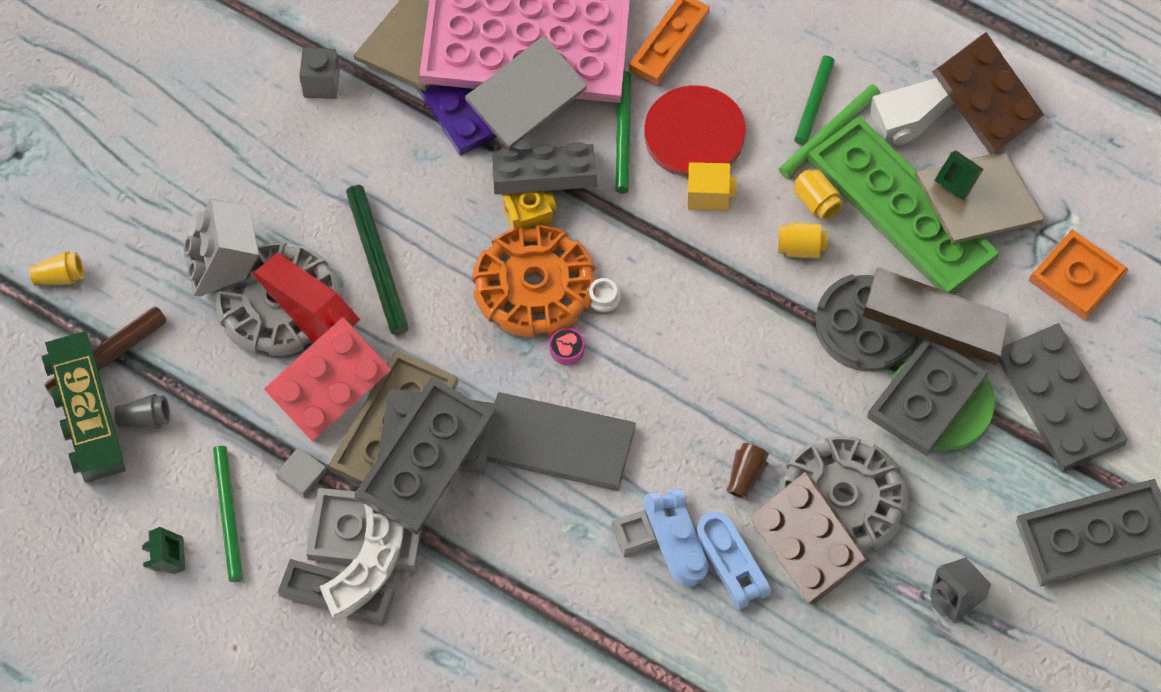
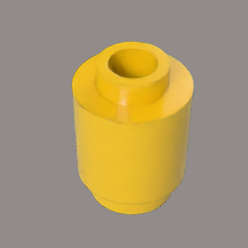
M806 170L795 180V195L815 217H820L825 221L836 215L842 208L841 194L820 170Z
M788 222V226L779 225L778 253H786V257L820 258V252H827L828 231H821V224Z

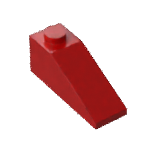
M276 253L252 274L312 343L317 341L342 317L352 327L361 320L338 293L280 253Z

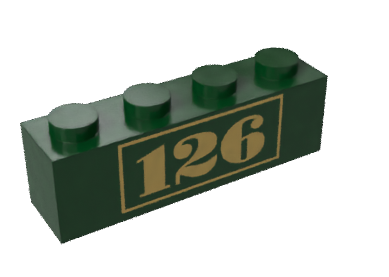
M87 331L45 342L48 354L42 355V361L47 376L54 374L57 386L50 389L55 407H63L66 419L59 420L64 440L72 439L75 452L68 453L74 474L81 472L84 483L126 472Z

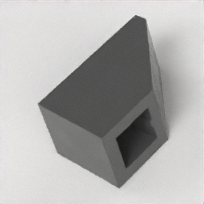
M966 557L944 564L935 573L930 594L931 604L941 616H948L955 624L987 598L991 583Z

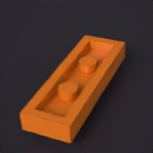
M675 0L629 63V71L658 86L709 16L710 6L698 0Z

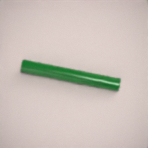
M825 55L821 59L794 138L795 143L799 145H805L808 142L835 63V59L831 56Z

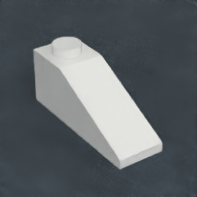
M937 78L873 96L870 115L879 135L890 146L894 144L904 145L917 138L947 111L954 102Z

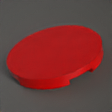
M700 85L679 87L662 95L649 109L644 125V139L650 156L660 167L672 174L676 172L689 175V162L725 163L731 166L741 154L746 135L745 119L738 105L723 92Z

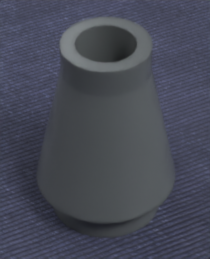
M152 394L124 405L115 406L114 416L118 427L133 426L160 429L162 425L169 423L170 409L165 396L158 397L157 394Z

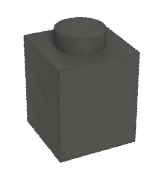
M303 48L299 78L304 98L337 99L340 67L336 49Z

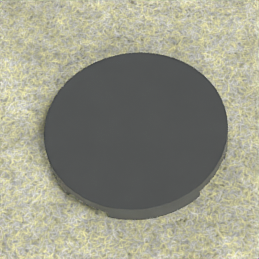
M852 274L833 283L819 301L816 313V332L819 341L833 359L846 367L860 371H880L891 368L910 355L919 337L863 317L862 314L873 275L854 276Z

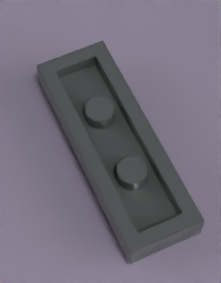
M290 559L278 589L279 597L329 611L320 586L336 578L341 573ZM383 585L366 604L348 616L383 626L395 594L394 587Z

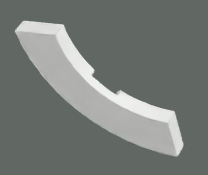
M365 504L367 518L365 541L357 559H354L336 578L320 586L334 622L347 617L361 608L381 589L394 569L401 551L404 527Z

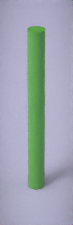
M874 84L869 85L779 168L781 175L789 178L808 160L809 152L846 126L872 102L873 96L880 94V90Z

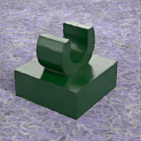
M955 150L950 153L934 181L963 200L968 196L984 169Z
M162 527L150 530L149 541L142 545V550L150 552V560L144 562L143 567L153 571L163 569L173 574L184 571L183 536Z

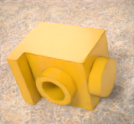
M550 190L546 192L501 194L503 211L511 229L521 226L522 229L536 228V225H553L552 211L557 210Z

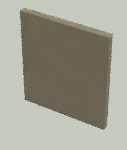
M399 0L354 54V60L427 91L431 84L419 83V74L429 0Z
M1005 151L970 159L984 170L968 196L963 200L934 181L943 165L915 172L916 180L952 244L1041 224L1044 221L1042 214Z

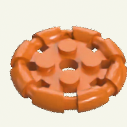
M536 225V228L522 229L521 226L498 235L491 241L492 246L488 250L481 252L473 270L472 282L476 284V290L473 292L480 311L490 322L496 321L500 324L502 331L524 338H534L533 334L547 333V336H552L558 330L572 327L578 322V316L582 311L587 312L590 308L592 300L589 289L591 284L597 280L593 277V272L596 270L594 261L585 246L579 240L573 241L570 239L567 232L546 225ZM537 242V245L524 247V243ZM561 248L565 252L559 258L553 252ZM501 255L511 257L506 263L499 259ZM575 272L579 274V277L569 278V273ZM538 273L544 277V280L540 284L531 285L525 281V278L529 274ZM493 280H500V286H490V283ZM596 287L593 289L594 296L596 292ZM565 296L573 301L568 307L563 305ZM507 302L512 309L509 314L502 309ZM545 312L546 319L532 321L531 313Z

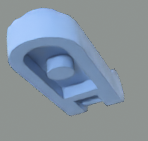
M675 489L669 490L666 495H660L659 493L646 494L644 497V508L670 574L675 581L683 586L693 587L698 585L707 574L709 567L686 510V498L683 491ZM668 509L671 516L666 517L663 510Z
M710 512L701 517L697 526V537L727 589L736 609L739 611L749 606V601L757 597L763 599L770 596L772 592L767 580L729 517L721 512ZM748 576L752 584L742 588L738 580Z

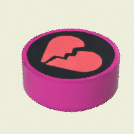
M563 328L556 331L550 338V354L556 362L563 365H571L583 357L585 351L584 338L577 330Z

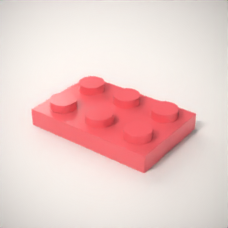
M342 317L264 387V390L304 434L313 441L389 373L391 368L352 325Z

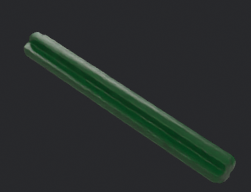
M360 184L350 186L346 190L347 198L390 333L392 335L405 333L409 328L365 189Z

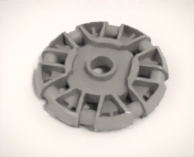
M269 243L257 247L258 257L252 268L259 264L262 266L276 253H280L310 275H316L317 280L338 293L341 297L340 286L335 272L329 271L327 268L328 262L315 251L298 245L297 248L287 246V243ZM250 270L246 279L221 288L220 291L216 292L215 306L220 325L226 327L229 331L228 336L247 351L256 354L258 351L269 352V356H285L303 351V346L311 342L303 331L297 334L292 328L297 326L296 323L278 303H272L268 300L270 294L252 275L254 273L252 270ZM240 287L245 288L243 294L234 293ZM246 312L248 318L239 322V316ZM263 329L265 332L272 334V337H261Z
M854 437L825 438L823 443L817 445L811 443L805 446L786 465L788 471L785 476L780 478L778 493L804 472L810 474L863 551L872 549L875 552L889 543L901 528L899 522L901 517L906 516L908 510L907 484L905 480H901L898 473L900 468L896 462L878 446L873 445V447L861 443V439ZM830 456L835 463L824 466L821 458ZM857 456L866 460L865 464L862 465L853 461L854 457ZM879 478L885 479L887 485L878 487L875 480ZM845 488L851 491L853 498L848 502H839L834 498L833 493L837 489ZM878 506L888 511L886 517L876 513ZM864 527L867 535L856 539L854 533Z

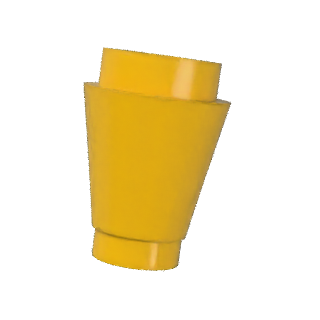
M65 251L29 268L30 278L34 286L74 285L77 280L84 278L83 263L77 252L70 253Z

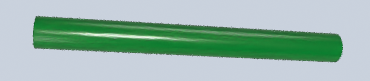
M623 71L621 102L617 103L615 191L617 193H627L629 191L631 73L629 71Z
M216 446L213 448L228 580L229 582H240L243 580L228 452L226 446Z

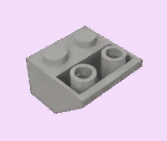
M210 199L205 211L199 213L196 228L192 236L186 238L183 250L184 255L188 258V280L192 282L194 296L201 297L246 279L258 257L252 218L248 206Z

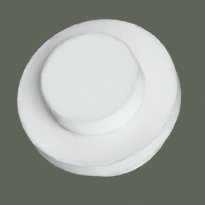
M597 279L590 286L589 293L592 300L590 307L593 310L609 312L619 305L621 300L620 289L610 279ZM596 287V292L594 296L593 289Z

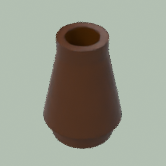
M743 443L741 448L735 451L730 482L726 491L737 498L746 499L752 487L769 465L767 462L768 452L758 446Z

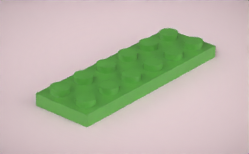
M860 115L809 152L808 161L820 170L937 289L953 294L998 259L999 251L984 237L952 244L914 176L916 170Z

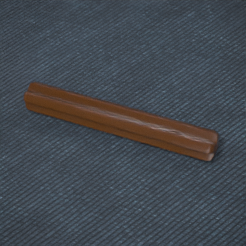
M156 306L150 308L92 349L98 371L164 325L166 318L162 311ZM54 377L44 384L46 391L51 397L50 388L57 386Z

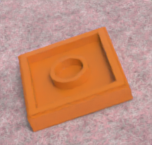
M1072 229L1030 275L1029 282L1086 321L1124 278L1128 268Z

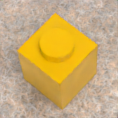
M689 162L688 209L729 210V197L736 198L737 177H730V164Z

